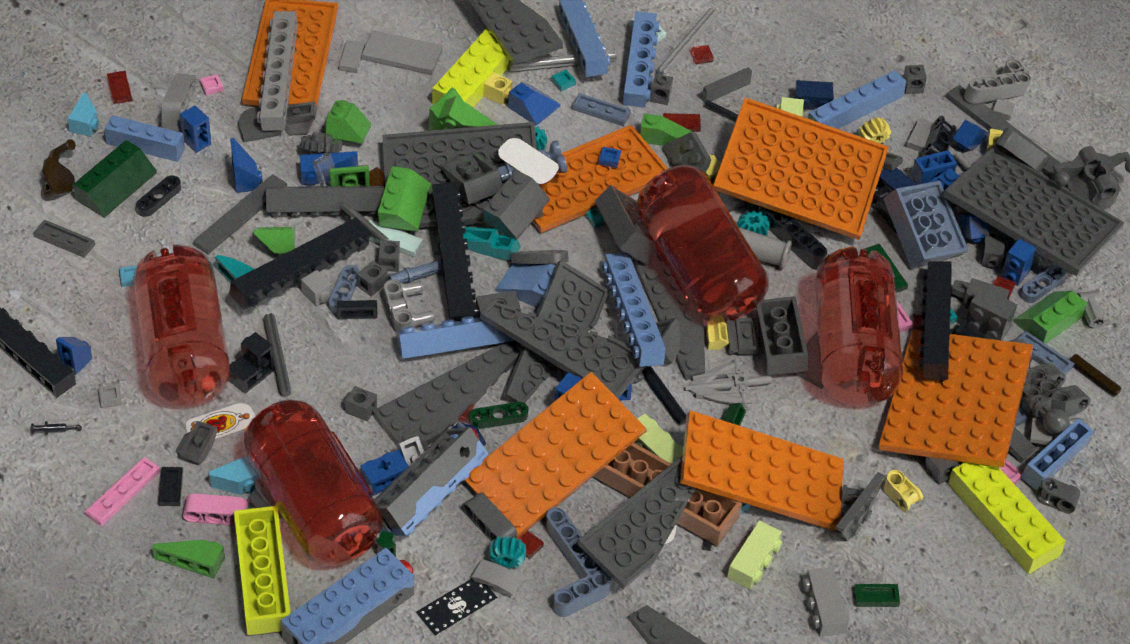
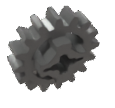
M313 132L312 136L301 137L300 146L304 149H310L311 154L335 153L342 151V140L334 139L333 135L329 133Z

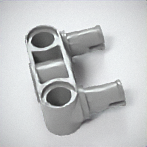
M389 280L384 284V301L396 334L397 331L402 330V327L413 326L417 328V326L425 323H434L432 310L415 314L410 309L407 296L423 293L421 280L407 284L400 283L398 280Z

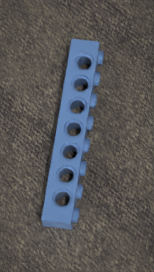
M628 253L606 254L605 262H602V273L606 274L607 286H610L611 297L615 299V308L619 309V318L624 323L625 334H628L629 346L633 347L634 359H637L640 367L664 365L666 348L630 255Z

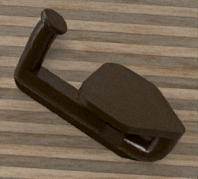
M72 139L51 150L48 158L44 160L42 168L44 178L41 194L46 199L73 190V184L75 183L73 173L59 163L61 154L75 149L76 144Z

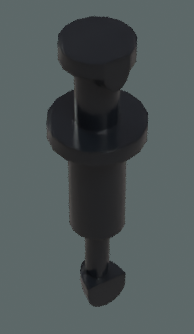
M45 421V425H34V423H31V434L45 431V435H48V432H66L67 429L82 430V426L79 424L67 426L65 423L48 424V421Z

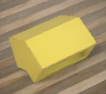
M718 319L715 322H707L708 350H721L729 344L727 324Z

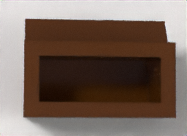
M378 167L369 171L370 186H384L385 190V175Z

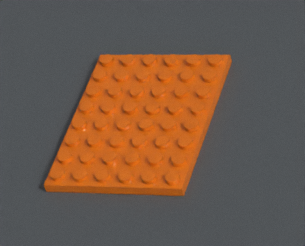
M745 97L712 190L859 240L889 146Z
M913 329L880 439L879 450L1004 468L1032 356L1033 344L950 334L948 380L923 379V371H919V359H924L920 358V345H924L921 344V332L925 331Z

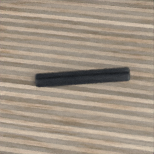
M646 366L642 371L644 378L679 425L686 423V413L654 369L651 366Z

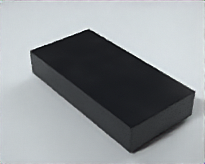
M377 300L337 301V319L378 318Z
M183 467L161 468L159 506H181Z

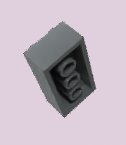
M612 185L595 200L598 206L597 210L605 219L604 224L610 229V235L616 241V247L622 253L626 252L635 261L640 260L646 264L662 248L636 200Z
M796 296L756 300V320L767 376L808 371V352Z

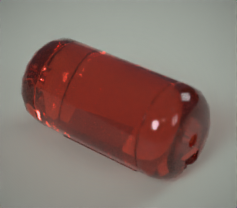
M679 165L662 171L648 181L638 195L637 211L650 233L649 238L655 243L656 250L686 300H690L699 315L705 321L712 324L726 321L727 318L734 321L755 309L764 300L768 292V275L706 174L696 166Z
M174 244L173 253L169 254V250L163 248L160 250L161 256L159 257L155 250L146 254L138 262L134 271L133 281L148 385L151 391L164 402L176 406H193L210 401L223 391L230 378V365L213 266L201 251L191 246Z
M856 247L838 249L821 262L817 268L815 278L820 378L826 392L838 402L849 406L864 407L879 404L893 395L900 387L903 364L895 275L890 262L875 250L871 251L867 257L868 251L861 249L858 256Z
M288 399L280 401L258 413L245 429L242 446L249 463L305 556L310 561L325 567L343 565L362 556L374 544V539L382 528L383 519L378 505L372 497L371 489L335 432H331L314 406L302 400Z

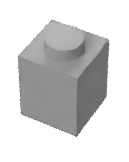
M316 270L301 279V290L315 306H318L329 300L332 294V284Z

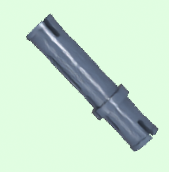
M441 259L414 268L407 267L400 272L388 274V281L398 280L400 283H412L413 280L442 272Z

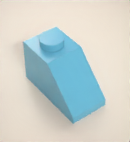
M83 93L68 117L69 130L73 133L91 137L93 132L98 129L100 121L87 93Z
M248 456L208 472L209 483L212 488L239 495L253 491L256 488L255 481L259 479L258 473Z

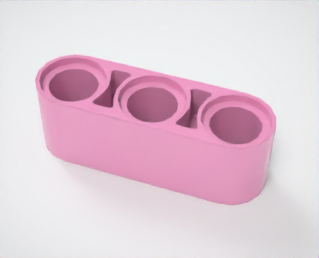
M189 494L186 498L183 518L194 523L235 526L234 511L248 509V501L241 497Z

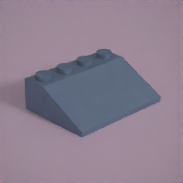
M940 181L897 188L883 198L911 269L927 266L928 261H942L969 251L949 201L943 196L945 191Z

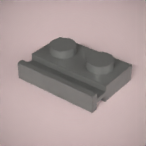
M727 318L729 354H759L756 318H736L735 320Z

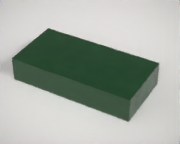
M898 584L854 585L856 607H899L900 605Z

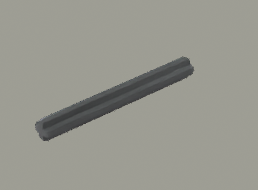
M272 313L266 314L264 322L268 340L273 345L274 367L280 395L283 397L289 396L291 394V386L275 315Z

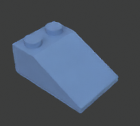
M513 263L496 287V291L500 293L516 291L519 301L539 309L556 266L552 264Z

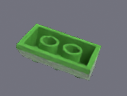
M392 166L378 210L380 226L418 232L431 183L412 169Z
M1054 291L1015 318L1013 322L1022 330L1029 332L1046 344L1083 317L1087 302L1074 291Z

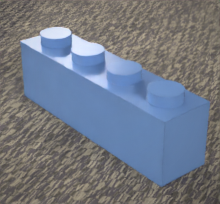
M113 115L104 128L108 145L118 147L125 140H128L141 148L144 154L176 162L179 161L185 150L184 134L181 132Z
M1078 418L1027 464L1021 478L1038 491L1044 479L1052 478L1088 445L1094 430Z

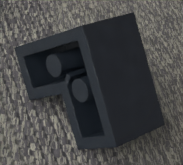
M257 332L246 337L240 343L242 356L236 361L231 362L227 367L228 381L244 394L275 371L273 345Z

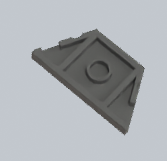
M690 132L663 145V149L683 184L695 192L694 198L697 199L699 193H697L699 183L705 180L711 158L698 135Z
M877 472L837 524L836 529L844 540L848 541L852 535L856 536L861 529V523L863 521L867 522L872 514L871 508L885 479V475Z

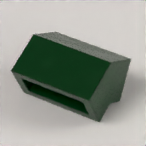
M741 403L730 404L723 421L740 426L746 414Z
M382 530L377 540V553L387 548L396 557L395 534Z

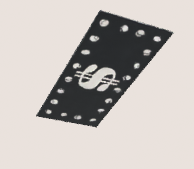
M471 578L419 609L416 613L436 636L498 597L486 584L475 582Z

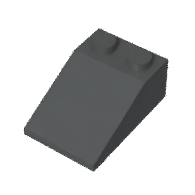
M475 151L441 165V169L449 181L455 182L456 190H460V197L468 204H475L481 199L495 196L502 187L499 170Z

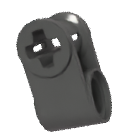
M1054 478L1044 479L1041 485L1042 489L1037 493L1039 502L1065 513L1074 512L1080 498V490L1075 486L1065 484Z

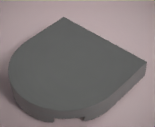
M259 107L250 108L239 117V129L244 142L281 135V130L262 131L261 123L257 121V112L261 111Z

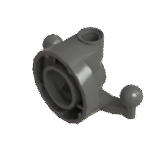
M1092 146L1084 147L1071 163L1063 162L1053 165L1056 173L1054 177L1055 182L1061 186L1065 185V188L1105 210L1116 202L1120 189L1118 179L1112 173L1113 169L1122 162H1126L1125 170L1130 173V155L1128 152H1122L1108 156L1097 153Z

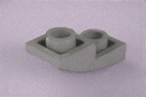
M1032 413L1030 442L1037 445H1049L1052 440V434L1044 428L1043 418H1037Z
M483 559L472 575L475 582L490 585L496 592L511 596L514 595L523 580L521 575L512 570Z

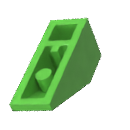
M457 96L445 101L438 118L446 127L452 129L498 125Z
M643 114L640 135L647 144L663 146L692 132L663 116Z
M192 540L156 543L152 546L155 560L213 579L225 559L224 546L214 541Z

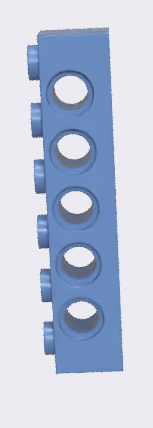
M635 11L623 105L645 108L646 100L650 101L651 90L648 89V86H652L653 76L649 74L654 71V62H651V59H655L656 48H653V45L657 46L658 35H655V32H659L660 24L659 21H656L657 14Z

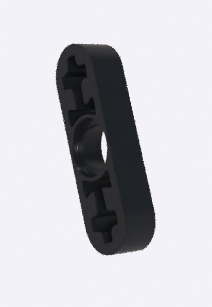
M174 175L167 176L136 202L138 215L142 217L151 216L181 191L180 178ZM156 194H163V195H164L162 198H155V197H154V195H156Z

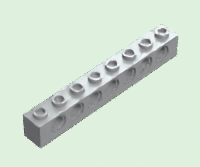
M274 11L273 19H270L271 32H268V42L270 45L266 46L268 58H265L266 71H263L264 84L261 85V95L263 97L259 98V108L261 111L257 112V121L261 123L262 131L285 130L298 30L296 11Z

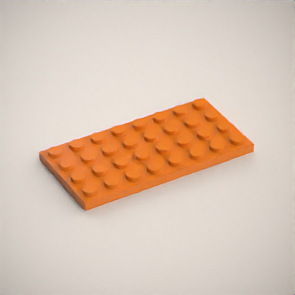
M312 0L265 1L244 88L242 104L259 106V98L263 97L261 95V85L264 84L263 71H266L264 62L265 58H268L266 46L270 45L268 42V32H271L270 19H273L274 11H296L298 30L288 105L315 101L318 108L339 3Z
M631 124L561 153L566 160L567 172H556L553 178L546 183L540 184L541 189L550 198V201L543 208V217L535 218L532 222L540 233H543L583 216L587 211L598 207L595 200L610 185L630 196L670 179L672 172ZM603 147L621 150V157L617 168L599 165V158Z
M590 372L486 457L480 466L469 472L470 476L464 481L476 494L481 492L486 495L514 525L517 531L516 538L518 539L545 517L548 510L557 507L646 433L647 430L617 397Z
M689 410L686 415L680 483L838 531L836 526L841 520L843 458Z

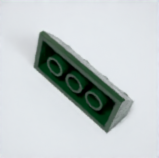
M125 140L73 184L75 200L105 218L157 173V170L141 148Z

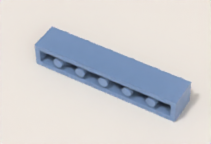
M559 0V15L585 76L608 74L610 57L605 54V46L601 44L599 33H596L595 23L591 22V14L587 12L586 3L582 0Z
M894 70L810 111L808 119L839 129L902 98L907 81Z
M473 317L461 318L462 321L458 322L444 320L439 325L425 323L420 328L406 326L402 327L401 331H397L399 353L403 359L516 340L482 319H474Z

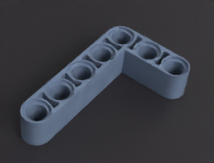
M558 507L551 508L547 512L546 530L581 578L559 589L554 595L553 610L555 614L560 617H567L606 598L610 593L611 577L578 545L579 539L583 536L565 511Z

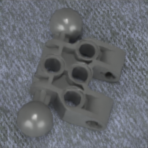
M1046 363L1029 368L1020 401L1021 408L1027 412H1032L1037 418H1043V426L1047 432L1061 434L1069 426V416L1085 410L1090 405L1091 399L1076 385L1061 387L1066 380L1065 374L1054 364Z

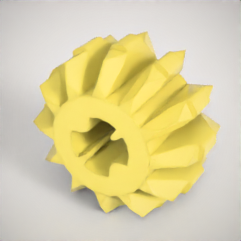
M870 118L868 122H864V125L859 127L858 134L862 138L880 144L885 143V140L890 138V126L884 118Z

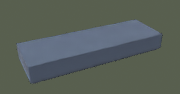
M581 93L578 94L572 105V110L623 127L631 114L630 109Z
M1027 331L1023 332L1016 339H1024L1026 344H1033L1032 359L1040 365L1052 363L1065 375L1074 367L1075 363Z

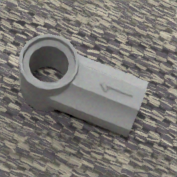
M1096 290L1077 293L1087 302L1084 315L1088 325L1093 329L1100 328L1106 323V317L1101 308L1099 292Z

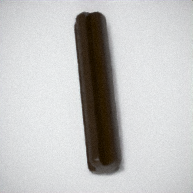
M1074 354L1071 357L1070 361L1075 363V368L1111 395L1116 397L1121 392L1122 388L1120 385L1081 356Z

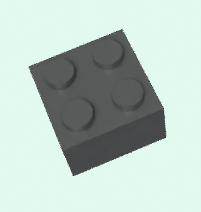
M981 287L970 303L966 317L968 321L966 328L983 335L987 339L1003 340L1010 330L1017 304Z

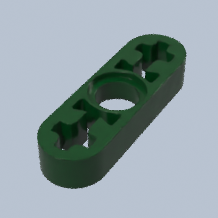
M524 402L475 408L470 412L469 423L472 426L478 427V429L521 423L527 420L529 408ZM501 412L505 416L503 418H496L493 415Z

